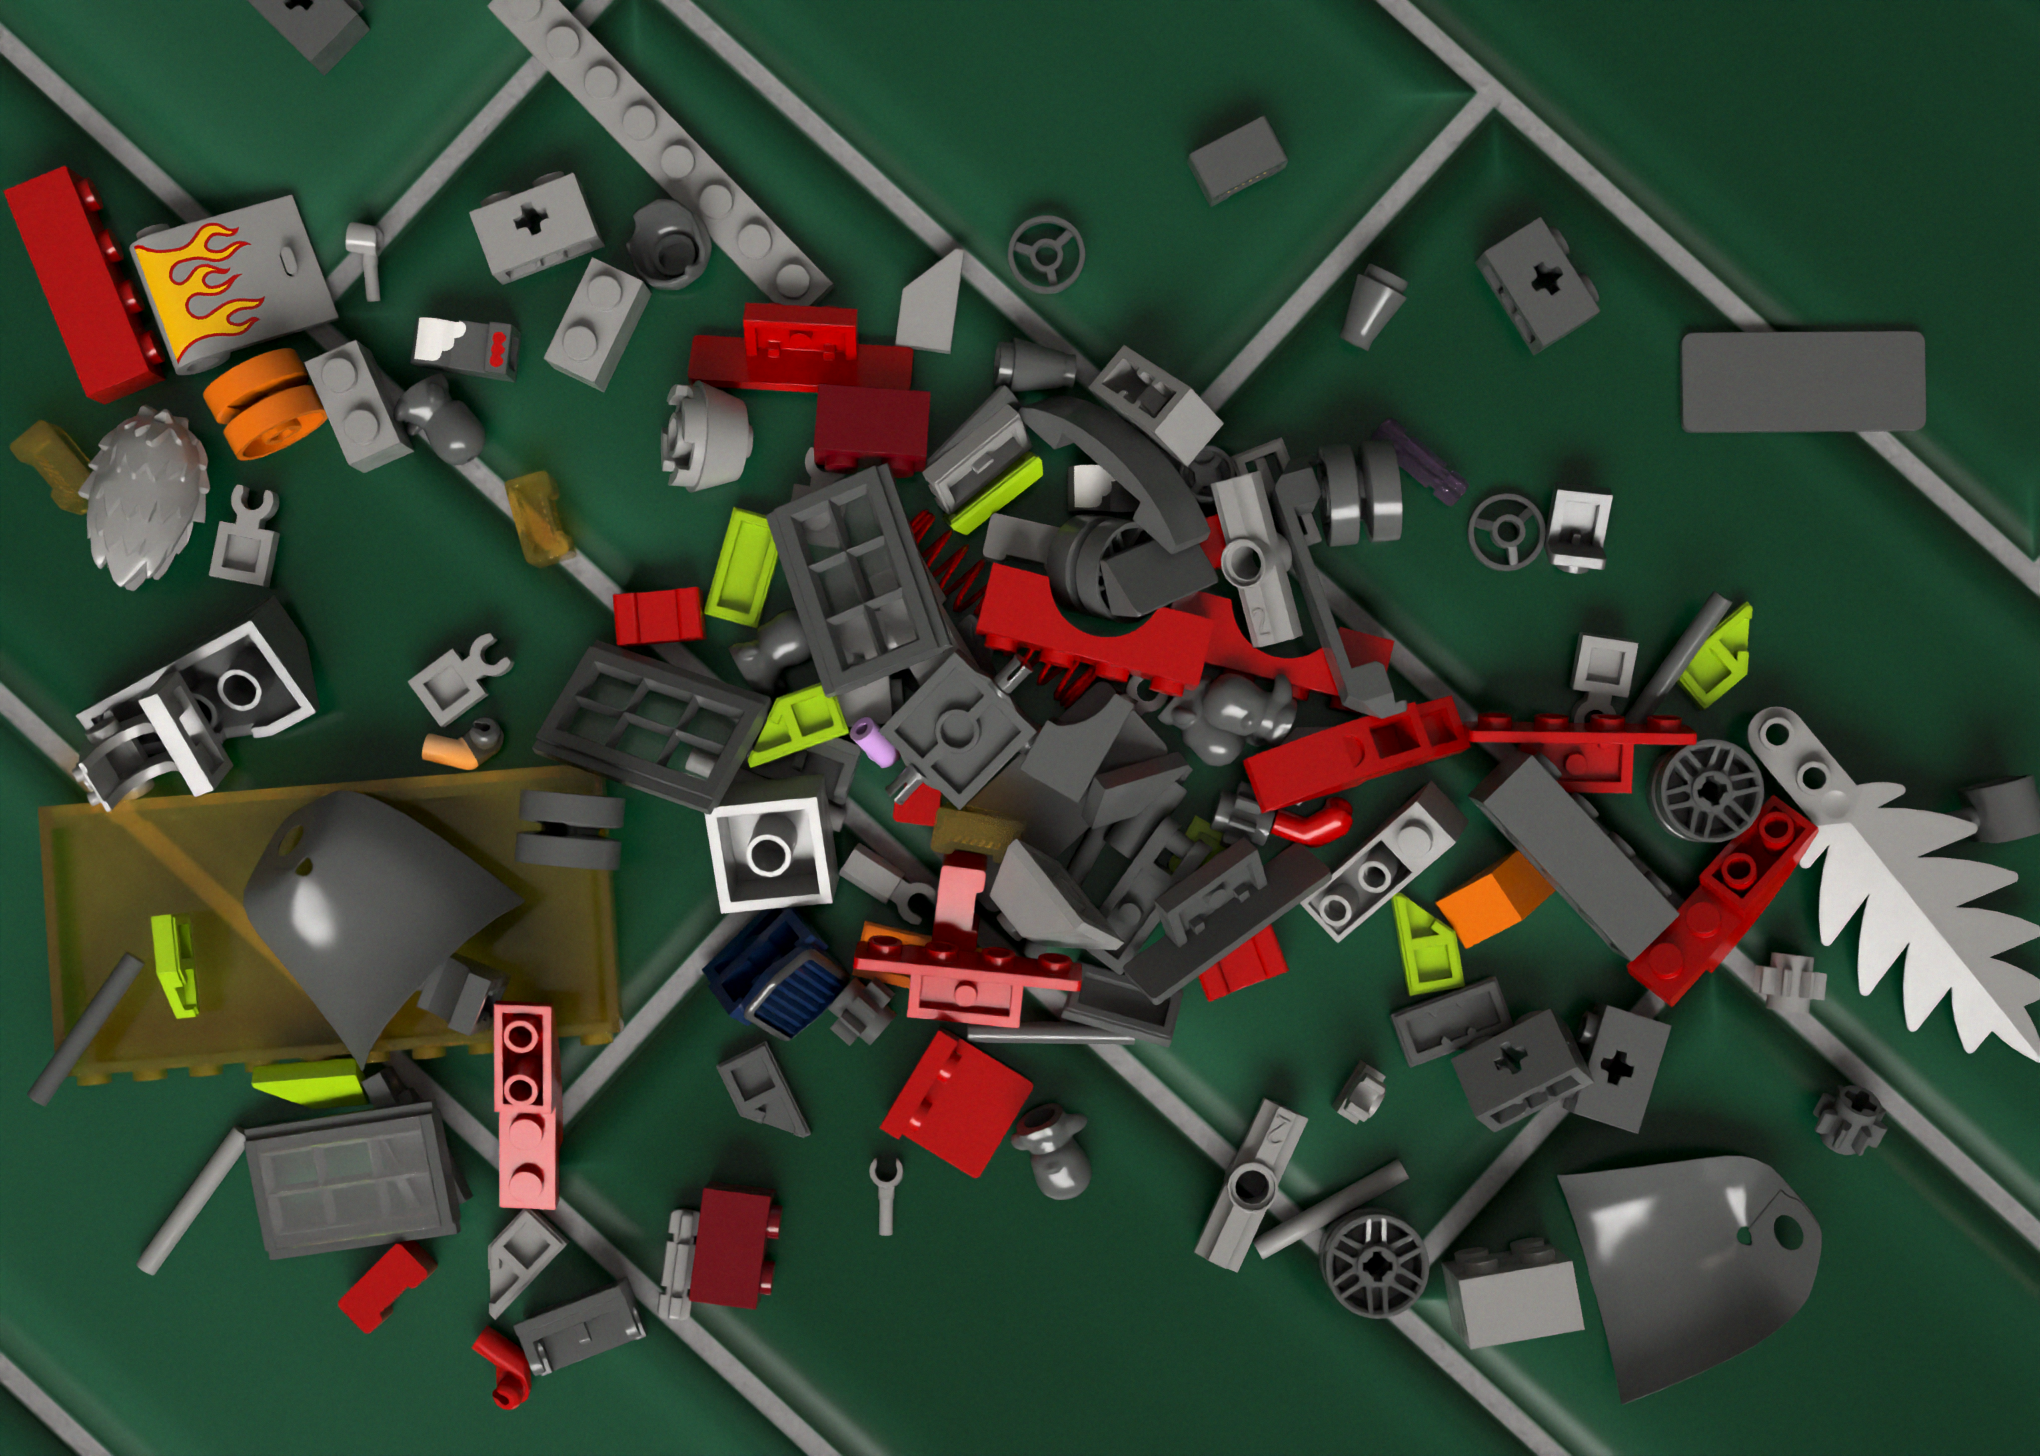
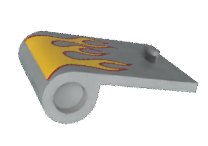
M293 195L170 228L168 224L152 225L140 230L136 234L138 240L129 247L177 375H191L212 369L226 362L233 351L334 322L339 318Z

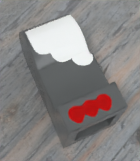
M416 318L410 363L436 371L516 383L522 334L512 324L489 322V324L461 320L453 322L437 318Z
M1078 465L1067 468V513L1075 515L1088 513L1102 516H1134L1140 501L1100 465Z

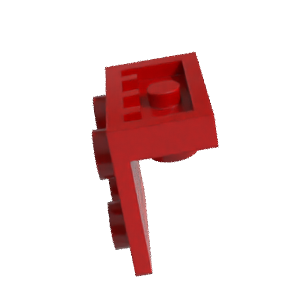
M940 1026L879 1128L898 1140L903 1134L969 1176L978 1178L1033 1090V1082L943 1026Z

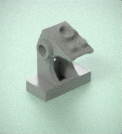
M175 671L160 677L138 700L145 713L120 723L116 717H110L89 728L85 732L88 739L82 742L79 760L76 763L77 768L72 770L75 779L78 782L83 781L90 792L87 793V798L91 805L95 806L102 803L106 812L112 811L122 798L125 801H131L149 792L156 785L152 778L170 771L180 772L194 797L213 791L234 765L179 671ZM155 732L159 735L167 751L148 757L137 737Z

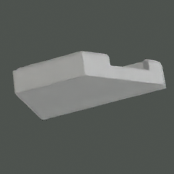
M955 249L903 288L895 341L896 346L951 354L964 250Z
M524 1208L488 1246V1269H490L489 1314L495 1320L570 1242L537 1209Z

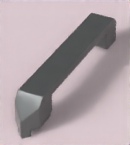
M1310 454L1289 460L1272 491L1269 501L1281 534L1291 547L1292 565L1342 705L1357 712L1381 719L1405 712L1407 710V701L1395 702L1394 692L1383 664L1374 661L1351 668L1297 516L1313 512L1322 494L1312 466L1318 463L1319 459L1316 455Z

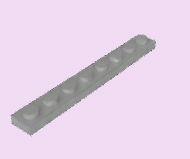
M492 0L487 5L493 15L673 200H677L704 221L710 239L772 303L815 306L834 288L833 283L559 0Z

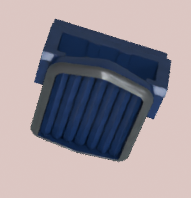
M797 906L762 910L702 969L711 982L708 987L730 1017L746 1026L753 1023L783 1041L793 1039L819 1018L850 980V974L842 964L826 951L829 946Z

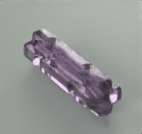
M1389 417L1385 419L1372 434L1371 440L1390 438L1395 447L1398 465L1424 487L1432 486L1435 489L1433 494L1448 506L1454 505L1469 487L1468 481L1455 470L1449 472L1445 468L1447 463L1414 435L1411 438L1404 433L1407 429L1394 418Z

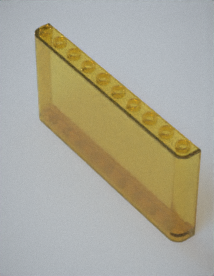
M569 765L205 793L194 797V795L120 800L112 811L106 812L102 803L92 806L91 803L38 807L55 1052L126 951L138 956L146 963L67 1077L76 1076L77 1086L112 1083V1073L132 1071L133 1081H151L168 1078L167 1069L188 1067L189 1077L223 1074V1064L244 1063L245 1072L249 1073L253 1072L254 1066L279 1064L281 1059L300 1058V1062H316L335 1059V1055L351 1054L310 997L259 937L249 922L243 906L244 889L282 822L302 807L337 790L353 791L370 796L408 815L463 852L525 899L524 903L489 923L455 952L512 974L502 1001L553 1003L558 1037L579 1036L581 1046L614 1043L613 1033L624 1031L613 871L514 861L516 833L527 830H541V824L518 818L521 789L607 797L606 778ZM299 825L293 828L284 837L279 847L280 856L290 853L297 846L303 835V826ZM599 829L598 835L610 837L609 829ZM306 858L297 867L295 872L301 876L310 874L313 870L311 859ZM188 912L191 919L200 1013H198L199 1016L176 1019L156 972L151 916ZM416 990L385 1026L371 1048L366 1063L390 1061V1051L412 1049L413 1059L447 1056L446 1046L468 1045L469 1055L494 1053V1022L491 1028L471 1036L447 1028L448 1023L442 1018L417 1007L422 992Z

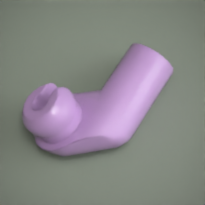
M870 717L859 719L852 726L850 737L865 751L868 758L876 762L881 768L890 767L901 758L899 751L878 732L881 727Z

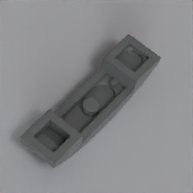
M1054 395L1020 407L1018 413L1022 421L1054 450L1075 443L1136 497L1140 504L1132 519L1169 553H1177L1207 540L1211 530L1191 490L1160 450L1129 423L1098 405L1070 396Z

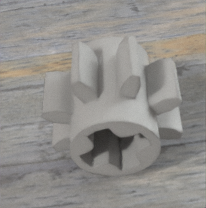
M1771 952L1770 966H1755L1753 992L1767 994V1009L1809 1013L1810 999L1825 1000L1827 974L1813 972L1814 957Z

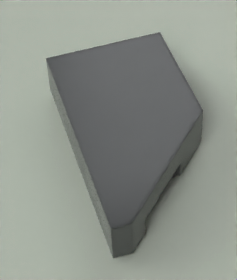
M768 1040L716 1065L741 1117L761 1124L771 1125L794 1133L793 1135L802 1138L812 1134L806 1117Z

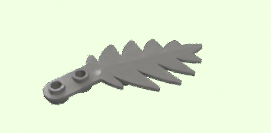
M1769 707L1757 713L1751 720L1747 731V739L1751 750L1810 819V822L1819 829L1818 834L1800 860V866L1806 869L1809 868L1827 848L1819 890L1818 919L1820 942L1822 945L1829 946L1832 944L1867 897L1858 941L1857 974L1859 993L1864 996L1869 995L1907 946L1902 989L1905 1022L1909 1031H1916L1950 989L1951 1006L1957 1033L1963 1049L1967 1053L1975 1052L1985 1038L1993 1031L2010 1047L2040 1063V1038L2029 1014L2024 1006L2040 999V979L2009 963L1990 958L2040 937V926L2019 917L1997 911L1956 907L2017 882L2018 874L1998 866L1970 860L1919 857L1975 834L1978 830L1977 825L1957 817L1926 810L1878 808L1903 795L1906 790L1902 784L1890 782H1871L1856 785L1796 713L1784 707ZM1781 724L1786 728L1788 736L1782 745L1776 746L1767 740L1766 730L1770 725ZM1811 767L1820 769L1824 775L1823 785L1815 790L1809 789L1803 783V774Z

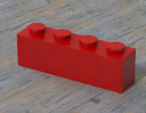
M64 165L3 190L86 397L105 405L166 380L159 364L165 361L163 348L154 332L151 330L146 332L139 315V312L145 310L143 299L131 279L125 280L118 263V261L124 259L123 250L110 228L104 229L98 214V210L103 208V202L93 181L89 177L83 178Z

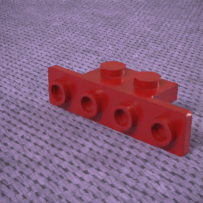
M745 303L743 316L745 338L696 335L692 339L688 368V382L692 386L699 380L712 387L818 393V384L911 390L913 349L911 347L859 344L857 309L839 308L836 306L783 305L781 303Z
M1488 712L1478 714V721L1463 722L1464 735L1470 742L1518 743V750L1533 756L1537 752L1542 753L1561 772L1562 776L1557 782L1566 792L1632 793L1634 744H1697V732L1688 725L1682 724L1681 717L1673 715L1647 716V724L1625 723L1624 716L1615 714L1591 715V723H1568L1569 716L1556 713L1535 714L1534 722H1512V715Z
M879 935L870 937L868 941H858L854 954L853 968L911 975L907 1017L1019 1029L1024 986L1078 992L1081 991L1082 964L1072 962L1069 956L1058 953H1043L1038 956V959L1015 956L1014 951L1001 947L984 948L979 953L959 951L957 945L943 941L928 942L925 944V947L902 945V941L898 938Z

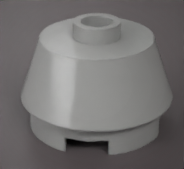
M699 380L693 386L673 385L668 394L667 402L669 405H676V410L670 417L668 428L662 427L661 430L662 471L673 472L669 476L668 485L684 486L688 492L692 493L738 480L743 472L746 458H749L753 447V428L748 422V413L744 401Z

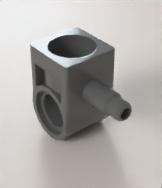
M2033 774L2004 776L1960 788L1957 793L1962 808L1944 813L1945 815L1957 817L1977 825V832L1970 835L1972 842L2001 843L2040 833V796Z

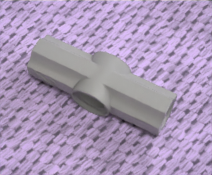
M1256 471L1210 484L1226 542V547L1221 557L1222 571L1225 578L1238 588L1253 648L1268 646L1302 636L1303 632L1287 575L1292 562V550L1288 541L1280 533L1276 532L1261 472ZM1253 549L1258 553L1260 557V569L1255 565V562L1253 560Z
M1263 1097L1234 1161L1230 1163L1225 1171L1224 1183L1193 1248L1194 1253L1218 1266L1238 1273L1267 1208L1273 1204L1277 1197L1278 1184L1308 1121L1306 1116ZM1251 1170L1261 1172L1265 1176V1186L1259 1195L1253 1198H1245L1236 1193V1182L1241 1174Z

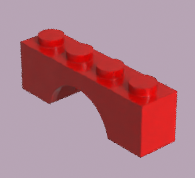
M993 562L975 635L986 637L984 646L993 650L1017 654L1019 646L1041 651L1039 660L1047 664L1072 669L1073 662L1076 660L1095 665L1094 675L1127 683L1130 674L1151 680L1150 690L1182 697L1184 689L1194 691L1199 687L1215 620L1161 607L1156 610L1144 625L1128 634L1117 637L1093 636L1077 629L1062 616L1053 600L1048 576Z
M1197 591L1170 603L1169 608L1215 620L1204 666L1223 670L1222 674L1229 672L1242 675L1254 683L1255 679L1275 684V677L1278 674H1283L1291 683L1292 698L1307 702L1309 693L1331 698L1329 708L1350 714L1362 715L1361 712L1342 705L1322 646L1315 652L1303 657H1274L1255 647L1253 648V645L1243 636L1234 618L1231 599ZM1342 627L1338 628L1351 668L1377 661L1384 665L1387 673L1394 640Z

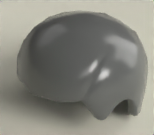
M656 199L639 208L634 213L635 230L631 239L626 242V248L633 262V267L641 279L656 289L680 290L704 273L710 260L712 245L707 227L699 216L679 201Z

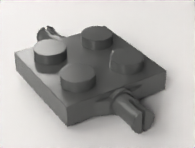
M958 648L878 731L899 751L904 764L907 766L890 785L885 787L889 797L906 782L908 785L894 798L896 803L903 805L911 794L924 783L939 790L961 810L1040 729V726L1017 705L1011 693L1033 672L1034 669L1030 663L1027 662L1011 677L1010 674L1025 660L1021 655L1015 654L994 677L992 674L982 671Z

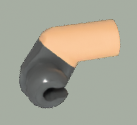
M482 717L473 722L474 727L458 739L428 733L423 744L422 760L464 770H473L498 753L503 744L504 734L499 723L490 717Z

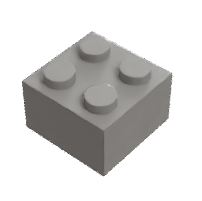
M824 774L731 783L719 806L713 809L711 815L704 813L721 914L833 903L840 877Z
M1535 1237L1516 1240L1510 1243V1251L1489 1254L1487 1247L1463 1249L1454 1253L1456 1260L1442 1262L1453 1329L1470 1349L1585 1330L1573 1261L1551 1243L1544 1244L1543 1238Z

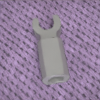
M861 843L857 844L839 872L841 877L880 902L886 904L889 899L895 902L902 918L911 924L919 925L923 918L910 910V897L915 893H922L928 898L935 900L938 896L936 890L927 883L915 882L910 884L904 880L905 871Z

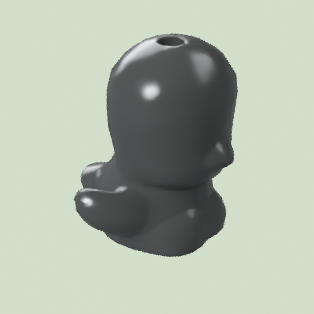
M442 373L418 382L400 396L394 408V420L396 422L407 421V433L411 436L416 435L423 429L432 449L444 462L455 466L464 465L482 453L486 443L485 428L464 401L452 399L448 392V380Z
M787 608L780 611L768 622L758 627L756 639L745 643H734L728 647L747 683L755 693L762 695H773L775 691H785L787 686L780 676L782 671L812 657L796 608Z
M1229 672L1221 674L1210 683L1202 701L1203 713L1210 725L1219 730L1245 736L1247 743L1257 747L1265 744L1271 748L1280 746L1289 732L1297 712V700L1292 698L1291 683L1283 674H1278L1275 677V685L1272 692L1263 690L1242 675Z
M1201 675L1199 687L1194 691L1184 689L1182 697L1173 696L1157 718L1163 724L1175 725L1182 730L1181 738L1184 745L1190 747L1205 763L1221 767L1230 764L1238 757L1246 744L1245 736L1219 730L1209 724L1203 713L1202 701L1213 678L1208 675Z
M1057 1103L1045 1104L1026 1113L1019 1120L1016 1127L1017 1132L1011 1136L1010 1141L1014 1148L1030 1151L1031 1167L1037 1185L1043 1195L1054 1200H1068L1080 1195L1089 1186L1092 1178L1090 1160L1085 1151L1073 1138V1134L1086 1126L1088 1118L1082 1113L1067 1114L1062 1106Z

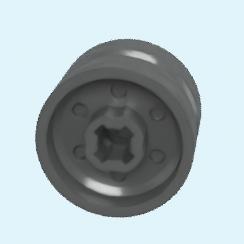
M1388 438L1361 441L1357 453V466L1353 450L1348 442L1319 445L1317 451V458L1319 459L1317 463V482L1322 493L1319 498V509L1327 546L1357 544L1360 539L1361 520L1366 538L1370 543L1399 540L1402 533V492L1397 455L1392 440Z
M1088 513L1069 519L1056 533L1048 552L1046 576L1049 577L1053 599L1059 607L1071 614L1122 624H1132L1143 620L1150 613L1140 617L1111 615L1099 560L1153 537L1134 520Z
M1707 739L1697 741L1696 745H1675L1661 754L1649 771L1645 792L1648 809L1652 817L1668 834L1691 842H1722L1739 836L1756 820L1763 804L1764 784L1757 764L1746 751L1727 741ZM1703 784L1709 785L1711 793L1706 794L1705 798L1699 797L1697 791L1702 789Z
M521 789L518 818L541 824V830H527L516 833L514 861L572 868L619 870L622 841L598 834L599 829H619L623 827L626 799Z
M1361 1205L1333 1220L1322 1235L1318 1253L1322 1276L1339 1302L1353 1313L1374 1319L1393 1317L1409 1309L1423 1293L1429 1276V1257L1426 1247L1417 1232L1394 1211L1377 1205ZM1373 1252H1379L1383 1256V1260H1379L1373 1266V1270H1368L1363 1262H1368L1373 1256Z

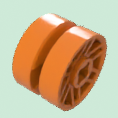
M277 349L253 357L228 370L205 389L203 398L216 421L220 424H227L223 434L238 460H253L284 449L315 431L327 420V414L313 385H306L310 376L294 349Z

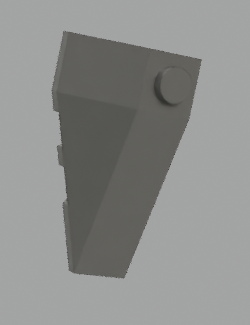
M272 595L231 617L80 710L76 717L84 728L88 730L95 724L110 717H116L120 723L145 712L138 700L160 677L175 671H179L220 743H223L227 738L253 735L254 738L273 736L316 713L320 705L306 639L275 595ZM155 732L137 737L146 754L167 751L159 735Z

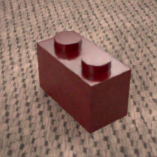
M818 384L814 463L816 465H825V470L837 474H852L858 472V468L878 467L885 463L890 465L894 478H907L913 476L914 471H925L931 392Z
M709 1181L705 1185L702 1194L688 1301L756 1310L761 1301L762 1294H772L776 1261L766 1260L769 1238L779 1239L783 1216V1205L774 1204L776 1189Z

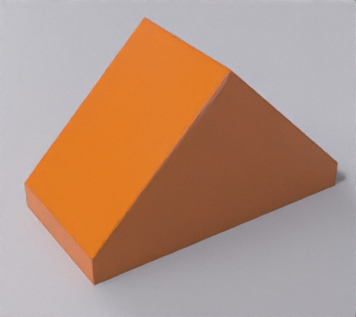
M1515 848L1434 903L1450 927L1456 931V936L1463 947L1468 949L1524 920L1556 890Z

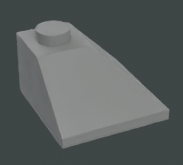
M1017 838L1008 846L989 896L1002 911L997 916V920L1015 940L1020 941L1022 938H1026L1042 947L1117 950L1125 943L1059 861Z

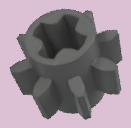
M1241 781L1238 784L1236 793L1222 789L1212 816L1210 829L1223 833L1219 846L1229 848L1243 837L1249 842L1264 846L1276 810L1262 814L1252 785Z
M855 977L828 1007L838 1017V1020L831 1026L830 1030L849 1046L858 1036L870 1046L897 1015L887 1005L895 993L877 977L867 987Z
M1839 1085L1833 1096L1827 1093L1822 1094L1813 1111V1114L1820 1118L1814 1130L1819 1133L1822 1142L1832 1151L1843 1155H1853L1856 1153L1861 1156L1868 1145L1877 1148L1888 1127L1881 1122L1886 1110L1881 1108L1880 1101L1869 1090L1854 1085L1846 1087Z

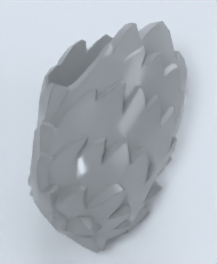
M143 405L136 416L126 419L104 436L98 444L101 450L88 465L93 471L78 491L81 497L89 499L87 539L91 538V553L95 564L101 569L107 563V568L110 570L113 581L119 587L125 586L127 590L135 591L146 578L153 577L154 580H159L171 566L176 553L180 554L187 545L194 522L205 523L206 494L210 490L206 471L208 465L206 451L201 441L188 430L189 420L185 417H175L167 409L157 411L152 407Z

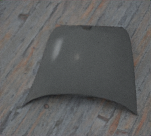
M337 790L302 807L282 822L244 889L243 906L249 922L259 937L317 1006L355 1058L361 1071H363L369 1052L381 1032L411 995L468 939L496 918L524 903L525 899L463 852L408 815L370 796L353 791ZM299 825L303 826V835L297 846L290 853L280 856L279 847L284 837L293 828ZM306 858H310L313 864L311 873L307 876L298 875L295 872L297 867Z
M1724 1155L1599 1172L1557 1175L1577 1229L1590 1280L1596 1294L1622 1405L1694 1377L1756 1346L1786 1324L1801 1309L1810 1295L1821 1255L1822 1232L1820 1225L1810 1209L1791 1186L1770 1165L1745 1156ZM1788 1215L1799 1223L1804 1237L1803 1243L1798 1249H1788L1776 1238L1774 1223L1779 1216ZM1743 1226L1749 1228L1751 1245H1743L1737 1239V1232Z

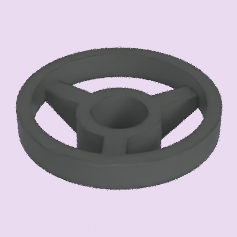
M1051 215L1031 218L1021 224L1011 237L1008 247L1009 267L1015 279L1032 292L1039 294L1061 292L1070 287L1082 272L1085 262L1083 239L1077 229L1062 218ZM1052 223L1066 229L1056 240L1049 238L1040 239L1033 246L1017 242L1024 231L1037 224ZM1074 237L1079 248V263L1070 278L1058 285L1055 272L1062 265V248ZM1049 247L1056 252L1057 259L1052 265L1044 266L1037 261L1036 253L1041 248ZM1014 251L1029 257L1032 267L1037 272L1046 274L1049 287L1032 284L1019 273L1014 262Z
M1498 494L1484 500L1472 512L1467 525V541L1471 552L1484 566L1497 571H1514L1530 564L1539 555L1545 542L1546 528L1540 511L1528 499L1516 494ZM1509 500L1526 507L1518 516L1506 514L1497 518L1494 522L1477 518L1487 505L1496 501ZM1533 515L1538 527L1537 544L1529 557L1518 563L1517 545L1525 537L1526 529L1524 522ZM1502 522H1510L1515 525L1517 536L1514 541L1506 542L1499 537L1498 527ZM1474 527L1490 532L1492 542L1497 547L1506 549L1509 565L1494 563L1480 552L1474 538Z

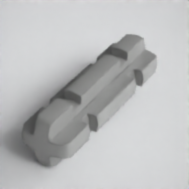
M687 1208L673 1209L669 1216L667 1232L673 1233L672 1240H666L660 1284L661 1286H666L665 1293H659L657 1307L658 1316L665 1319L685 1320L688 1319L691 1313L692 1301H688L689 1295L687 1293L691 1285L696 1247L694 1240L695 1236H697L700 1212Z

